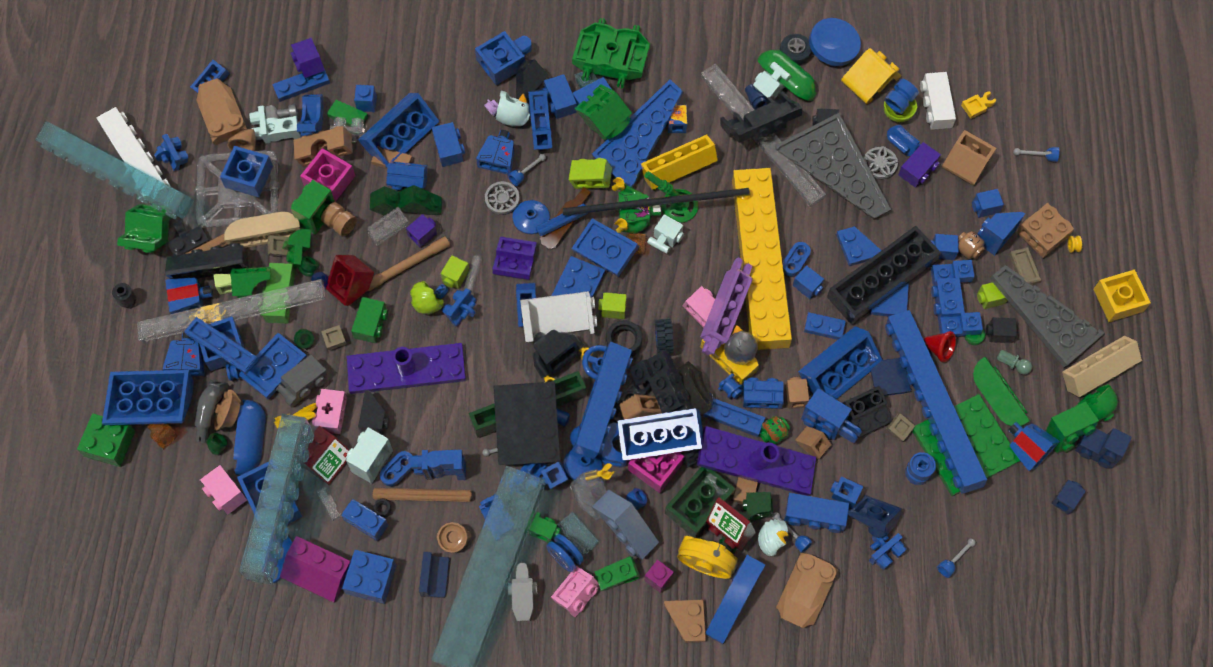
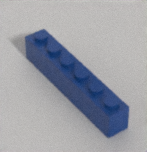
M610 342L606 347L572 448L573 452L594 459L597 454L602 453L605 443L602 442L604 436L607 437L611 427L608 425V422L615 415L616 408L613 407L615 402L619 401L622 391H619L620 385H624L627 374H624L626 368L629 369L633 359L630 357L631 349Z

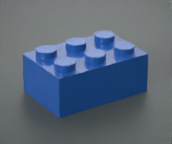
M274 459L237 477L265 535L303 517Z

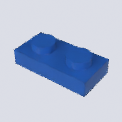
M808 312L804 332L838 340L843 336L846 321Z

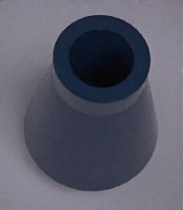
M753 84L745 88L753 109L756 110L767 105V97L754 87Z

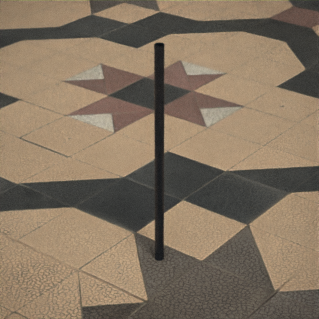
M749 188L569 207L563 208V216L750 195Z

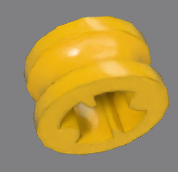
M1069 236L1067 243L1069 252L1072 253L1074 250L1081 252V237L1076 236L1074 238Z

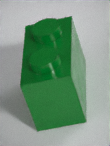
M362 297L351 330L354 339L371 343L377 342V339L381 337L383 332V320L386 321L388 317V309L385 302Z

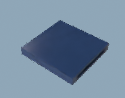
M899 358L882 360L871 369L873 386H880L884 396L911 392L906 369L902 368ZM876 361L869 362V365L871 366Z

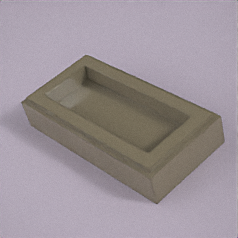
M1029 248L1010 251L1009 256L1016 273L1024 277V280L1030 285L1040 283L1041 278Z

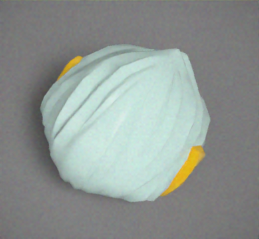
M774 519L769 522L766 521L762 526L758 542L761 550L767 556L776 555L777 550L786 545V541L783 538L788 536L786 522Z

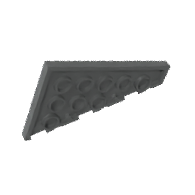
M839 113L775 145V149L871 218L875 219L891 210Z

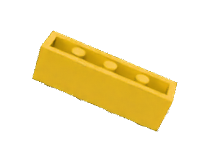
M706 134L643 162L641 166L644 176L649 171L661 180L671 182L718 161L715 144ZM644 177L652 190L658 188L657 185Z

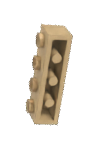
M1123 336L1064 370L1062 373L1067 391L1078 397L1084 396L1094 388L1103 385L1106 381L1117 377L1120 373L1141 362L1138 343L1127 336Z

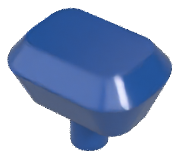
M443 284L439 285L434 291L435 296L439 299L443 298L448 292V287Z

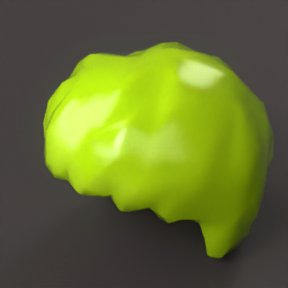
M425 281L418 282L412 287L410 291L412 297L411 304L418 313L429 315L444 306V300H437L433 289L429 288Z

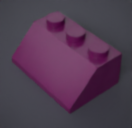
M296 536L286 554L280 577L335 603L343 588L351 561Z

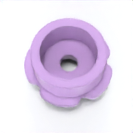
M487 100L488 102L484 106L495 116L498 104L495 100Z

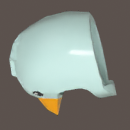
M501 91L496 120L511 127L526 124L530 118V107L524 94L519 99H515L509 96L507 92Z

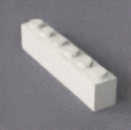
M115 107L96 117L149 203L155 206L172 196L169 192V189H171L170 184L166 179H161L160 176L163 175L157 165L153 166L152 162L154 160L149 152H144L143 149L146 147L141 139L135 138L137 133L133 126L126 124L128 119L124 112L119 113Z

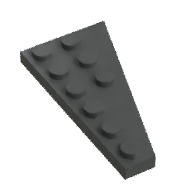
M1006 265L989 278L1063 367L1070 364L1105 333L1100 329L1097 330L1092 327L1087 320L1077 317L1074 311L1052 296L1042 293L1041 289L1037 286L1027 283L1024 277Z

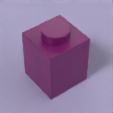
M657 559L645 574L644 581L661 593L673 578L674 572Z

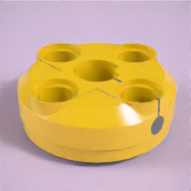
M684 536L677 556L678 560L686 566L706 575L722 579L731 578L738 558L727 550L725 546L717 542L690 536Z

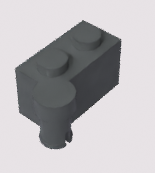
M310 355L281 376V383L284 386L279 384L276 390L286 399L285 401L290 407H295L302 398L310 394L311 390L325 383L327 379L326 369Z

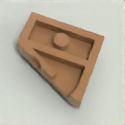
M703 600L664 601V607L670 614L684 643L706 641Z

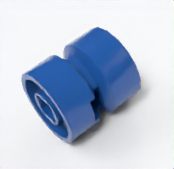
M900 79L894 86V90H891L884 100L891 109L902 114L908 108L909 101L913 102L918 96L919 91L909 81Z
M925 452L914 454L905 469V476L908 481L915 485L925 484L935 471V460Z

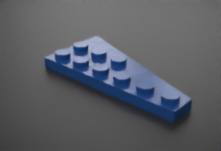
M669 80L630 117L629 124L621 133L607 139L592 153V156L595 159H607L612 167L611 174L615 178L621 177L624 180V184L633 188L642 171L641 163L646 162L678 105L683 91L674 82Z

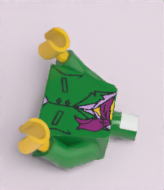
M621 177L613 180L616 184L612 186V190L618 191L620 189V192H618V202L649 199L648 195L624 184V180ZM660 205L619 209V219L614 223L619 226L616 232L638 234L650 226V216L661 215Z

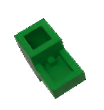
M309 229L295 231L283 243L282 249L289 250L286 261L289 262L288 264H292L294 269L301 265L302 252L310 248L311 230Z

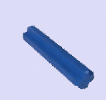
M588 213L565 216L561 214L536 227L537 232L540 236H543Z

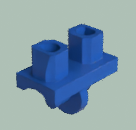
M168 134L162 135L164 141L161 146L157 147V152L154 156L157 161L169 162L173 171H178L181 164L188 162V155L186 151H176L181 149L182 146L179 137L169 138Z
M465 288L464 291L457 290L453 295L454 305L447 304L442 309V312L449 318L451 323L458 326L467 316L474 317L476 312L473 310V307L476 305L475 302L477 300L472 296L469 289Z
M898 533L885 543L889 539L887 535L882 538L872 536L874 543L870 548L873 551L877 548L879 550L871 555L872 558L869 559V562L872 565L876 563L885 570L893 562L887 556L890 550L897 558L906 552L907 549L901 542L903 537Z

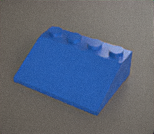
M190 371L110 372L102 424L183 423L193 394L194 380Z

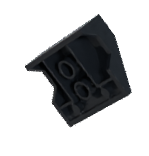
M555 381L493 386L498 465L559 462Z

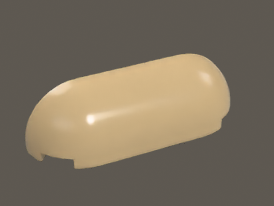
M276 212L243 218L232 222L227 227L224 239L228 245L230 243H240L245 248L268 244L269 235L289 237L295 231L300 230L298 219L294 218L293 214L289 212Z

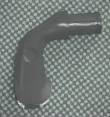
M209 380L208 386L201 394L195 420V440L197 442H200L201 438V443H206L213 410L224 397V393L228 391V383L215 384V382Z

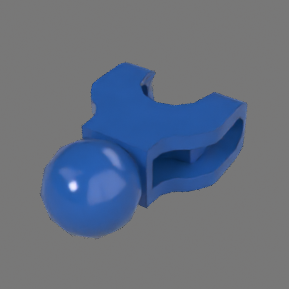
M618 423L609 424L611 426L607 437L604 436L602 441L605 443L604 449L601 454L597 455L605 465L610 463L614 467H624L627 465V460L623 461L622 453L616 451L612 444L614 441L620 440ZM580 426L573 429L570 434L572 445H574Z

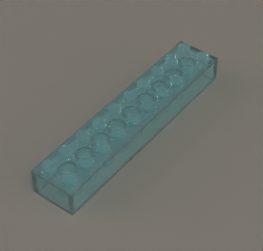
M506 466L434 651L432 661L447 667H477L544 491L546 482L543 478Z

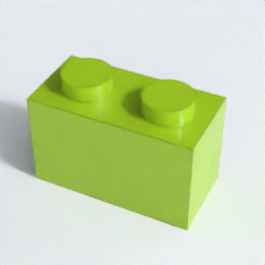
M603 158L572 160L569 181L575 189H582L583 187L609 188L612 167L607 159Z

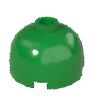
M1109 384L1097 388V392L1094 394L1089 393L1077 405L1086 401L1098 420L1103 419L1107 421L1114 416L1113 412L1117 408L1118 398Z

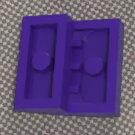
M500 237L492 269L493 274L530 280L537 242Z

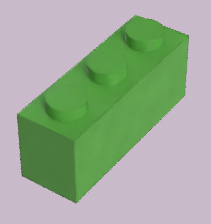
M269 263L271 278L266 280V287H263L264 304L260 306V315L263 316L266 323L288 324L295 269L292 264Z

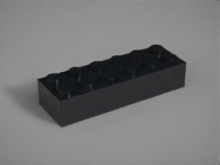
M914 226L829 289L827 298L846 320L853 325L879 303L935 264L941 252L917 226Z

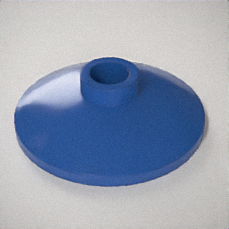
M535 200L520 203L513 212L515 227L525 234H537L536 227L550 220L547 207ZM528 213H534V215L528 216Z
M571 450L564 458L563 467L567 475L573 480L589 483L585 475L600 471L602 469V462L598 456L591 459Z

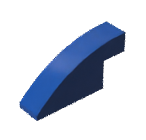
M749 555L746 556L705 635L724 644L751 595L765 564Z

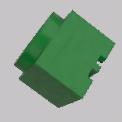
M600 84L593 91V96L589 95L586 97L588 99L587 102L582 101L574 109L591 130L606 140L617 136L627 127L632 112L615 91Z

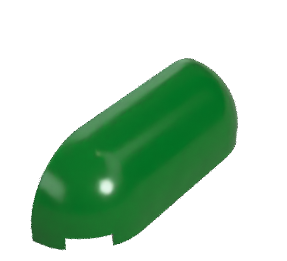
M767 50L758 57L759 64L771 75L774 73V70L770 68L773 62H776L791 75L787 81L781 77L779 82L792 93L808 101L815 99V80L780 50Z
M983 357L976 364L973 373L975 384L1000 420L1005 424L1012 426L1017 422L1021 426L1028 423L1031 419L1026 415L1027 410L999 370L990 364L987 357Z

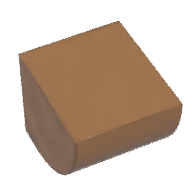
M808 426L795 439L802 449L818 459L831 446V443L822 431Z

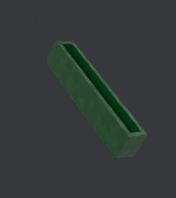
M579 371L554 380L556 407L586 396V386ZM494 404L469 413L477 438L496 431Z

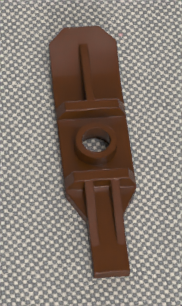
M583 187L575 199L566 202L555 217L563 214V208L577 207L583 204L591 194V191ZM575 220L541 236V244L548 249L556 248Z

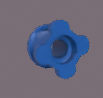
M733 373L722 380L718 388L719 391H725L728 399H736L743 392L741 390L743 385H739L735 381Z

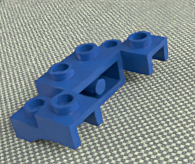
M972 260L932 265L931 276L933 286L931 287V295L935 297L934 314L938 317L940 334L948 331L954 332L956 337L981 334L983 328L980 312L965 313L960 282H972L974 279Z

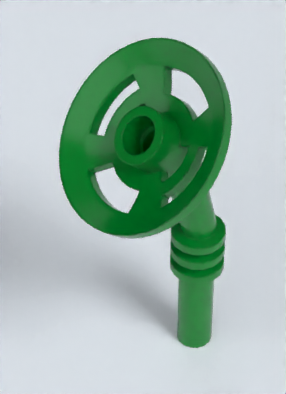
M649 171L645 173L644 177L657 185L658 189L666 194L664 197L692 194L684 189H674L672 184L666 180H661ZM692 201L694 207L691 213L687 210L689 202L673 203L668 208L664 204L661 205V208L666 216L679 223H685L693 219L697 214L698 201ZM672 212L675 213V214H677V215H683V214H684V216H683V217H677V216L672 215Z

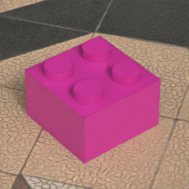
M322 148L300 177L304 186L309 184L311 180H314L330 189L336 202L354 179L355 173L352 165Z

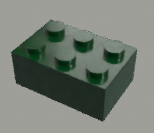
M701 467L665 507V514L693 538H697L708 525L706 521L717 498L720 497L727 503L734 496L735 488L715 471Z

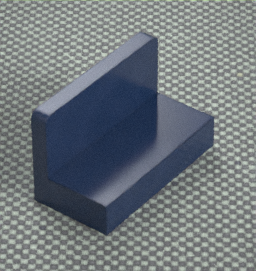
M423 552L419 586L421 596L445 598L449 568L448 557L433 556L432 552Z

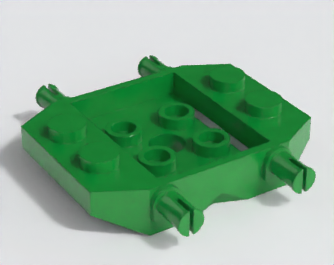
M600 18L598 23L595 22L580 31L572 57V64L583 71L581 77L583 81L587 82L589 80L590 73L618 78L616 86L620 88L621 84L622 89L624 88L625 80L642 77L650 43L640 33L639 25H637V29L636 25H634L633 30L627 28L615 29L605 24L606 20L604 18L603 21ZM632 41V45L625 66L623 65V63L625 60L629 42ZM609 47H613V48H615V50H612V51H611V50H608V48H609Z

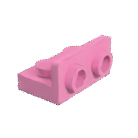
M576 566V569L568 575L551 598L554 602L568 610L573 617H576L600 587L592 575Z

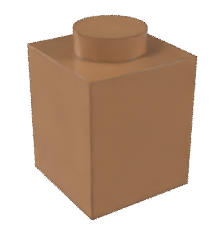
M793 377L787 380L785 390L788 409L804 408L809 402L807 379Z

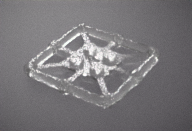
M273 150L255 151L269 155L273 164L271 182L265 183L262 190L271 191V211L262 206L257 201V197L242 192H235V190L224 187L220 179L222 172L211 164L210 161L228 160L231 153L201 155L198 158L197 187H195L197 224L201 227L229 226L236 220L249 218L241 217V207L254 206L264 215L278 212V190L280 189V183L278 182L277 154ZM204 167H207L219 177L218 187H204ZM218 194V203L204 215V195ZM223 208H234V218L212 219Z

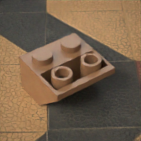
M964 130L946 158L942 168L974 185L991 161L997 148Z

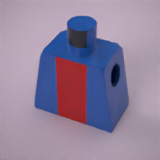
M197 278L165 280L169 312L174 319L203 310V299L213 297L211 286L201 287Z
M1015 422L1008 429L1016 437L1010 444V448L1029 471L1036 469L1060 442L1035 424L1027 425L1023 429Z

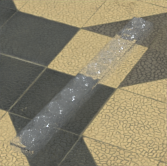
M716 64L701 72V77L732 114L737 112L744 120V114L754 111V108ZM775 133L757 140L756 143L810 207L825 198V192L808 172L775 149V145L781 142Z
M319 279L137 322L138 340L145 342L182 333L196 317L207 324H211L231 316L234 320H239L326 299L324 282Z

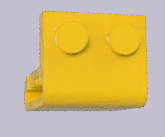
M869 48L842 77L841 81L863 102L869 104L874 100L872 97L876 92L880 93L893 78L897 81L902 75L898 73L900 69L893 62L889 64L885 61L887 57L881 51L876 53Z

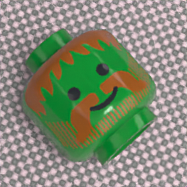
M773 416L762 423L760 437L765 443L769 442L776 445L788 437L790 427L783 417Z

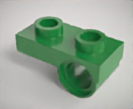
M632 556L594 571L601 591L608 590L622 583H630L640 578Z

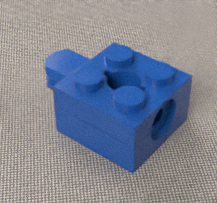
M505 31L475 48L477 62L495 85L516 74L520 70V64L525 61L524 55L532 51L530 38L521 36L512 41Z
M819 388L805 406L801 420L806 426L822 431L827 439L835 440L839 434L848 441L855 443L858 439L857 436H860L862 433L859 427L847 420L852 409Z

